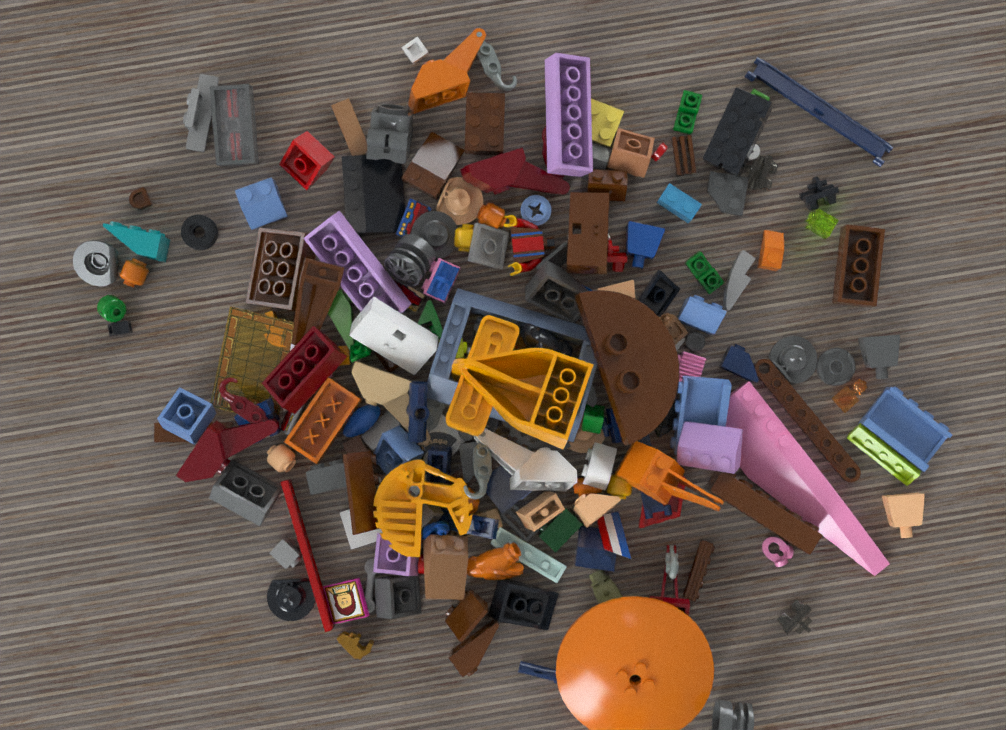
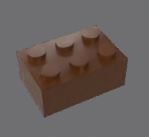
M466 92L465 154H503L505 93Z

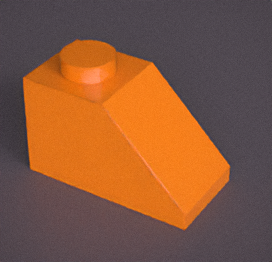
M764 230L757 268L778 271L781 269L784 254V233Z

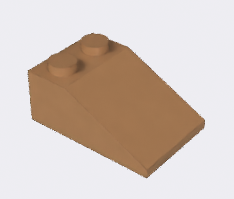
M429 535L423 541L425 598L463 600L468 565L467 536Z

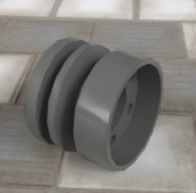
M406 234L400 238L395 248L385 259V270L398 283L405 286H416L434 263L436 258L435 251L421 237Z
M716 700L712 716V730L754 729V713L751 703H744L742 705L741 702H737L733 710L731 701Z

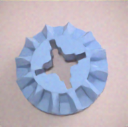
M540 195L529 196L521 205L522 218L537 226L544 224L551 215L549 201ZM541 204L539 208L541 214H536L532 218L531 216L533 211L531 210V208H536V206Z

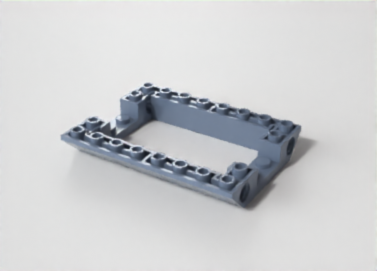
M458 288L453 298L429 373L427 398L444 404H451L458 382L449 380V377L451 376L452 364L456 358L463 332L468 322L470 310L471 313L480 316L491 315L506 320L520 328L524 324L529 323L540 327L541 330L552 334L557 339L582 345L577 359L594 364L568 441L574 442L597 367L585 326ZM493 407L489 417L506 422Z

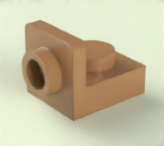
M666 313L659 317L668 329L675 345L688 333L675 315Z

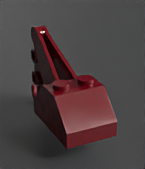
M545 126L542 131V156L547 169V136ZM523 147L468 164L460 169L463 181L486 193L493 192L494 195L509 190V187L564 195L570 190L569 183L563 179L564 175L549 174L526 162Z
M225 378L219 385V392L227 400L232 410L250 423L226 428L217 420L211 424L175 475L182 481L213 478L217 473L221 474L231 462L228 459L229 457L278 430L279 422L274 418L268 419L262 408L246 397L230 394L226 390L227 383H237V379Z

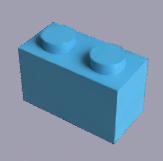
M670 183L656 202L686 223L693 219L702 205Z

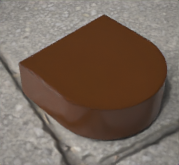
M145 187L133 191L129 196V203L135 209L143 210L152 206Z

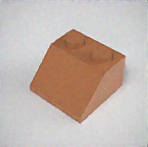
M618 128L607 168L615 171H627V173L633 176L644 178L651 159L655 138Z

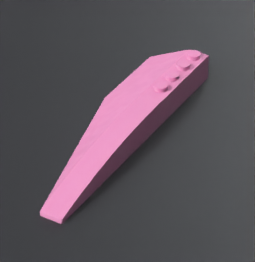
M750 381L744 382L730 393L726 427L743 429L740 469L747 478L786 506L790 511L803 517V521L810 522L820 528L818 530L819 533L872 575L876 576L890 563Z

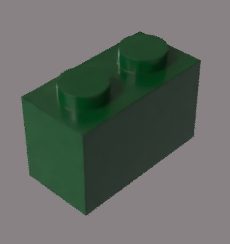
M566 507L549 524L546 523L539 528L540 533L538 536L555 553L583 525Z

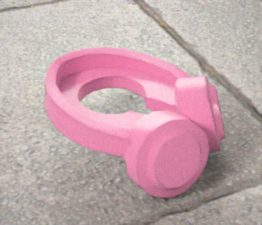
M769 537L762 543L763 553L775 563L776 567L786 565L788 559H791L793 556V547L787 545L780 538ZM777 543L779 550L783 552V556H779L777 553H770L768 550L769 544Z

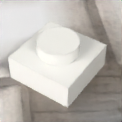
M418 37L402 47V50L413 65L429 54Z

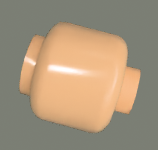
M285 444L273 445L267 452L268 464L279 473L290 471L296 464L295 453Z

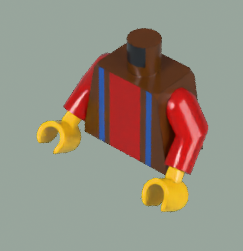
M514 215L504 216V218H508L510 221L509 224H504V227H511L514 263L508 265V267H513L515 271L510 273V275L514 276L518 273L532 271L545 257V249H555L554 237L543 238L542 229H539L537 225L525 219L516 218Z

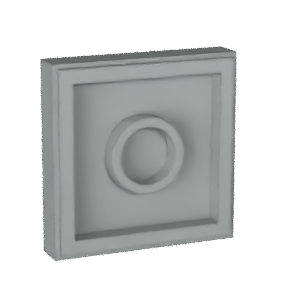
M475 223L468 261L503 270L510 232Z

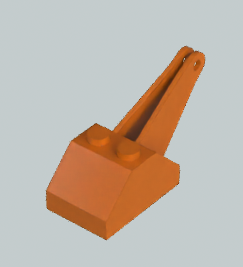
M638 441L631 444L614 474L663 505H667L673 495L720 511L721 508L718 505L677 488L679 483L717 504L723 505L724 503L720 498L683 478L685 470L673 458L656 448Z

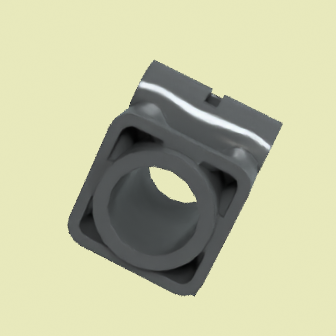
M378 104L371 111L366 159H389L395 163L406 164L407 158L410 157L414 111L409 110L406 106L396 104Z

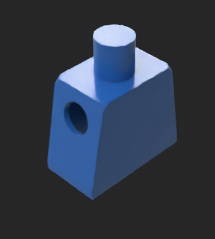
M631 221L627 223L626 254L634 256L632 267L643 269L645 259L652 260L655 257L665 228Z

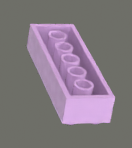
M555 53L545 59L547 173L582 177L593 172L590 58Z
M340 211L303 238L320 261L344 267L340 286L360 312L373 297H376L400 313L404 312L412 304Z

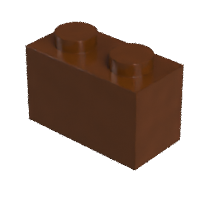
M593 169V172L588 174L587 193H609V201L625 202L628 185L627 171Z

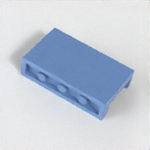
M682 375V381L679 382L677 393H680L679 400L675 402L677 419L674 418L672 430H675V434L670 439V448H673L674 455H677L678 443L685 421L726 427L732 387L729 380Z
M886 387L858 424L864 425L921 472H925L929 467L927 464L943 442L947 438L952 437V434L948 432L950 429L943 423L938 424L934 421V416L929 412L920 410L918 403L910 398L907 400L902 396L904 393L897 387Z

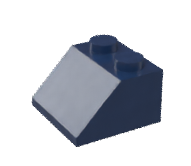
M581 526L578 531L574 560L575 566L614 572L616 553L604 549L599 528Z

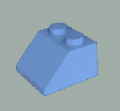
M272 177L235 190L240 207L251 230L288 217L278 187Z
M400 425L382 433L374 451L377 457V464L387 475L403 463L421 459L424 454L415 442L408 440V433Z

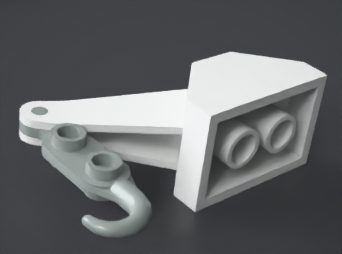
M485 428L483 434L474 436L478 445L473 450V472L479 484V491L471 493L465 485L464 492L471 499H480L485 495L487 484L492 474L491 456L512 475L510 478V490L566 492L577 483V470L556 450L544 447L539 448L534 453Z

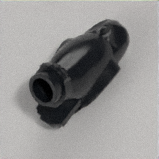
M529 323L521 327L520 335L527 348H545L568 356L572 355L573 348L568 342H561L552 334Z

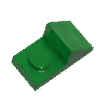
M429 300L417 324L422 326L432 322L433 325L429 326L431 332L438 336V339H441L443 328L432 300Z
M586 403L581 427L582 431L600 434L605 406L595 404L594 407H591Z

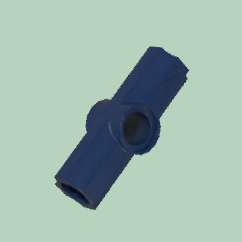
M412 381L409 383V404L406 412L409 416L408 440L410 442L421 443L426 441L427 419L430 415L427 408L428 383ZM420 408V413L415 415V412Z

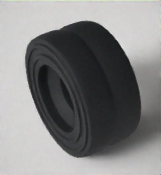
M200 214L192 215L182 224L181 237L189 247L195 250H206L215 244L218 237V229L216 224L207 216ZM198 227H202L205 231L204 236L201 238H197L194 234Z

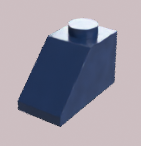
M740 345L728 346L719 368L752 383H757L759 379L750 354L745 352V348Z

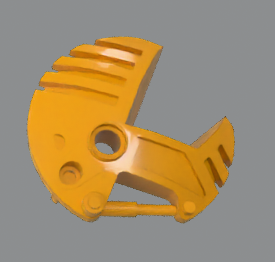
M421 459L399 465L382 480L374 498L373 506H377V511H373V514L378 519V522H375L376 527L383 532L380 533L383 540H388L391 543L388 545L396 552L407 557H420L423 504L446 507L460 536L466 534L473 514L469 515V511L473 509V502L468 503L470 498L464 492V486H467L463 478H454L445 474L439 469L426 464ZM426 472L440 476L454 484L428 482L425 480ZM410 487H419L420 494L417 496L412 495Z

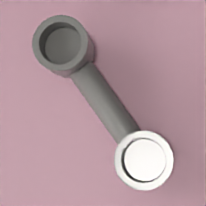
M375 558L367 560L364 566L367 573L365 600L369 613L373 612L376 607V601L372 598L375 574H377V572H373Z

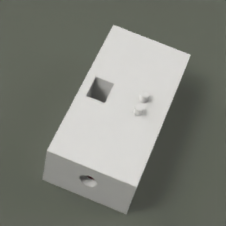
M376 297L369 301L352 322L349 335L413 375L436 352L438 345V336Z

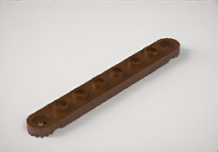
M768 359L758 360L754 364V368L758 378L840 477L850 483L857 481L861 475L858 465L775 365ZM761 363H766L769 367L766 374H762L759 371ZM852 467L855 471V476L852 478H848L845 474L846 469Z

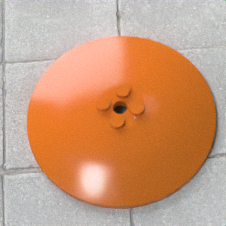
M630 596L602 602L576 619L560 644L556 660V678L559 692L567 708L578 721L590 730H681L700 713L709 698L714 680V663L711 648L704 633L682 610L654 598ZM632 675H638L641 677V679L637 682H633L630 680V677Z

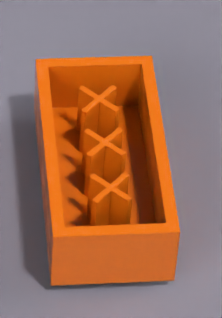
M328 377L284 443L315 464L320 463L362 401V398L331 377Z

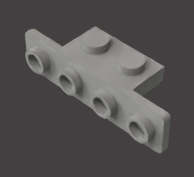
M200 74L197 89L192 88L191 93L187 96L188 111L183 116V123L189 129L186 142L187 150L203 153L206 150L212 119L210 86H218V77Z

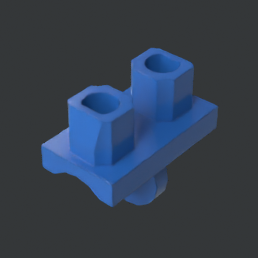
M441 260L427 293L445 301L459 268Z

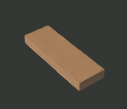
M349 98L331 105L351 155H366L367 141Z

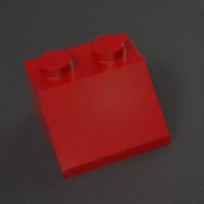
M306 131L293 139L279 165L303 188L308 190L329 168L335 156Z

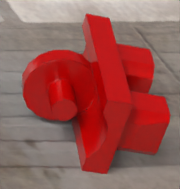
M608 240L607 262H613L612 270L614 272H623L624 265L627 263L626 252H619V246H612V240Z

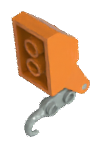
M475 29L444 60H429L422 65L411 88L408 103L414 114L466 97L470 84L467 73L476 56H478L485 74L494 81L498 89L507 92L516 87V76H513V82L510 85H505L502 82L500 62L493 47L485 42L486 32L483 29Z

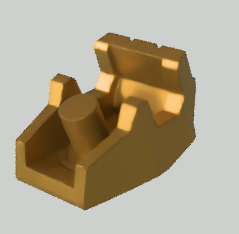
M343 631L337 637V641L354 659L361 660L363 656L371 652L374 644L372 639L369 640L366 646L359 643L360 633Z

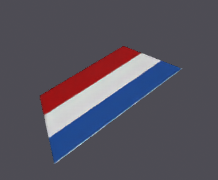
M619 511L603 515L597 520L604 549L631 559Z

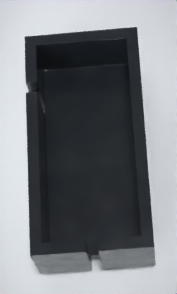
M736 87L703 156L704 162L719 169L722 167L724 171L740 177L763 130V122L766 123L772 111V102Z

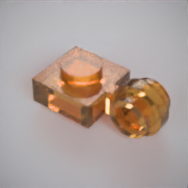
M859 378L851 385L852 391L847 386H844L831 399L843 413H846L860 401L855 394L858 393L860 395L868 388L867 383Z

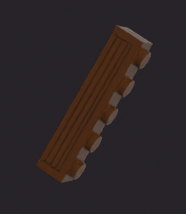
M700 540L682 596L685 599H690L696 602V599H699V589L702 588L704 583L702 581L703 577L707 574L706 567L707 564H710V555L715 549L712 542Z

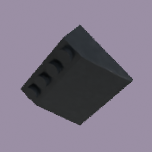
M367 155L342 156L346 220L359 236L395 234L405 212L402 163H395L389 159H366Z

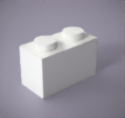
M596 442L592 449L588 448L585 458L588 460V464H584L581 474L585 476L583 484L606 490L617 452L616 448Z

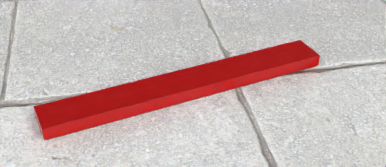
M288 479L282 481L281 486L325 632H328L334 628V624L292 481Z

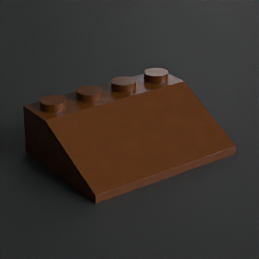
M259 228L245 303L295 312L299 279L305 257L315 260L316 256L303 239L308 233Z
M372 450L343 454L352 534L357 535L379 529L375 522H378V519L373 514V511H377V506L373 505L377 485L380 484L379 474L375 473L374 465H377L376 453L373 454Z

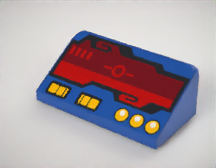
M410 199L396 235L402 237L410 234L416 219L422 214L430 212L431 207Z

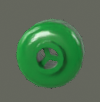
M106 295L99 300L97 311L106 321L115 323L124 318L126 305L118 297Z

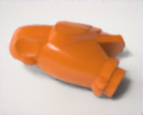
M508 542L503 547L488 550L478 557L472 556L468 558L467 575L486 580H504L523 574L524 569L523 564L517 563L521 556L520 548L516 543L510 544Z

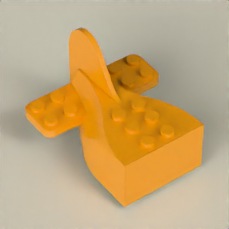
M491 315L483 317L467 359L459 358L453 361L451 376L458 382L446 415V424L453 429L473 436H480L485 430L494 407L504 420L515 429L564 449L594 364L545 348L514 350L519 336V327L514 323Z

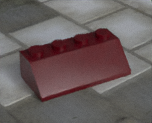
M313 326L261 384L282 408L296 414L347 356L332 340L317 327Z

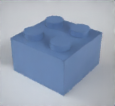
M179 387L157 419L162 428L195 445L217 413L211 403Z

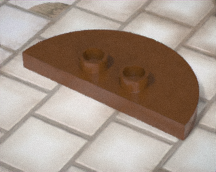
M607 290L579 293L575 295V299L624 445L634 443L651 433L663 421L672 407L679 384V361L675 344L661 319L637 299L619 292Z

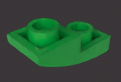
M687 90L683 91L673 127L674 131L692 134L702 99L701 94Z
M698 251L684 262L708 294H711L724 284L718 272L710 265L701 251Z
M355 339L354 344L350 346L351 362L370 355L372 349Z

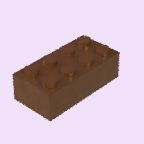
M848 224L841 227L832 299L833 304L866 308L877 306L885 229Z

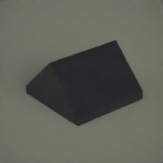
M658 270L637 300L645 304L660 317L673 301L680 288L661 270Z

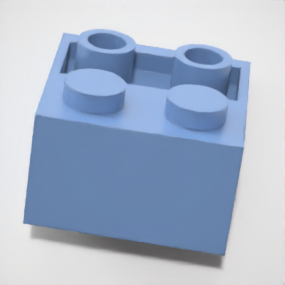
M697 295L686 298L677 317L678 320L685 325L714 335L727 311L722 310L723 306L713 302L712 304L705 303V299Z

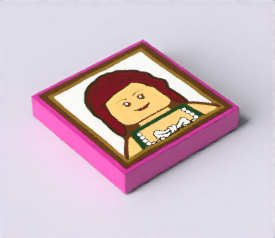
M360 578L323 587L333 624L370 616Z

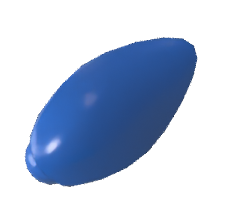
M369 404L355 411L347 421L343 435L354 437L369 430L379 418V406Z
M435 521L428 524L421 532L422 540H425L429 535H447L450 526L444 521Z

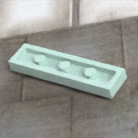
M500 527L497 530L496 539H492L491 545L499 548L508 542L510 544L516 543L521 551L518 561L558 583L567 567L566 565L504 528Z

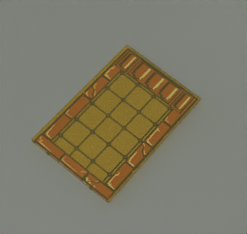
M230 307L210 401L214 408L235 413L227 400L219 392L221 381L231 377L237 379L238 382L227 383L226 390L230 394L244 396L254 404L271 398L274 403V410L279 416L281 406L261 383L290 352L294 322L247 311L246 309Z

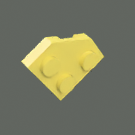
M591 99L592 142L611 147L624 111Z

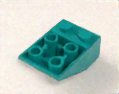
M110 221V224L103 223L104 228L136 254L147 259L166 262L170 239L166 238L165 234L152 229L146 232L147 230L130 225L128 228V226L122 225V223Z

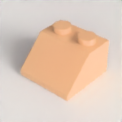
M593 493L586 496L583 494L575 501L573 512L584 526L588 528L615 507L621 499L616 496Z

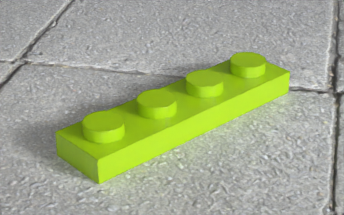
M861 423L847 435L849 441L906 486L920 476L921 471Z

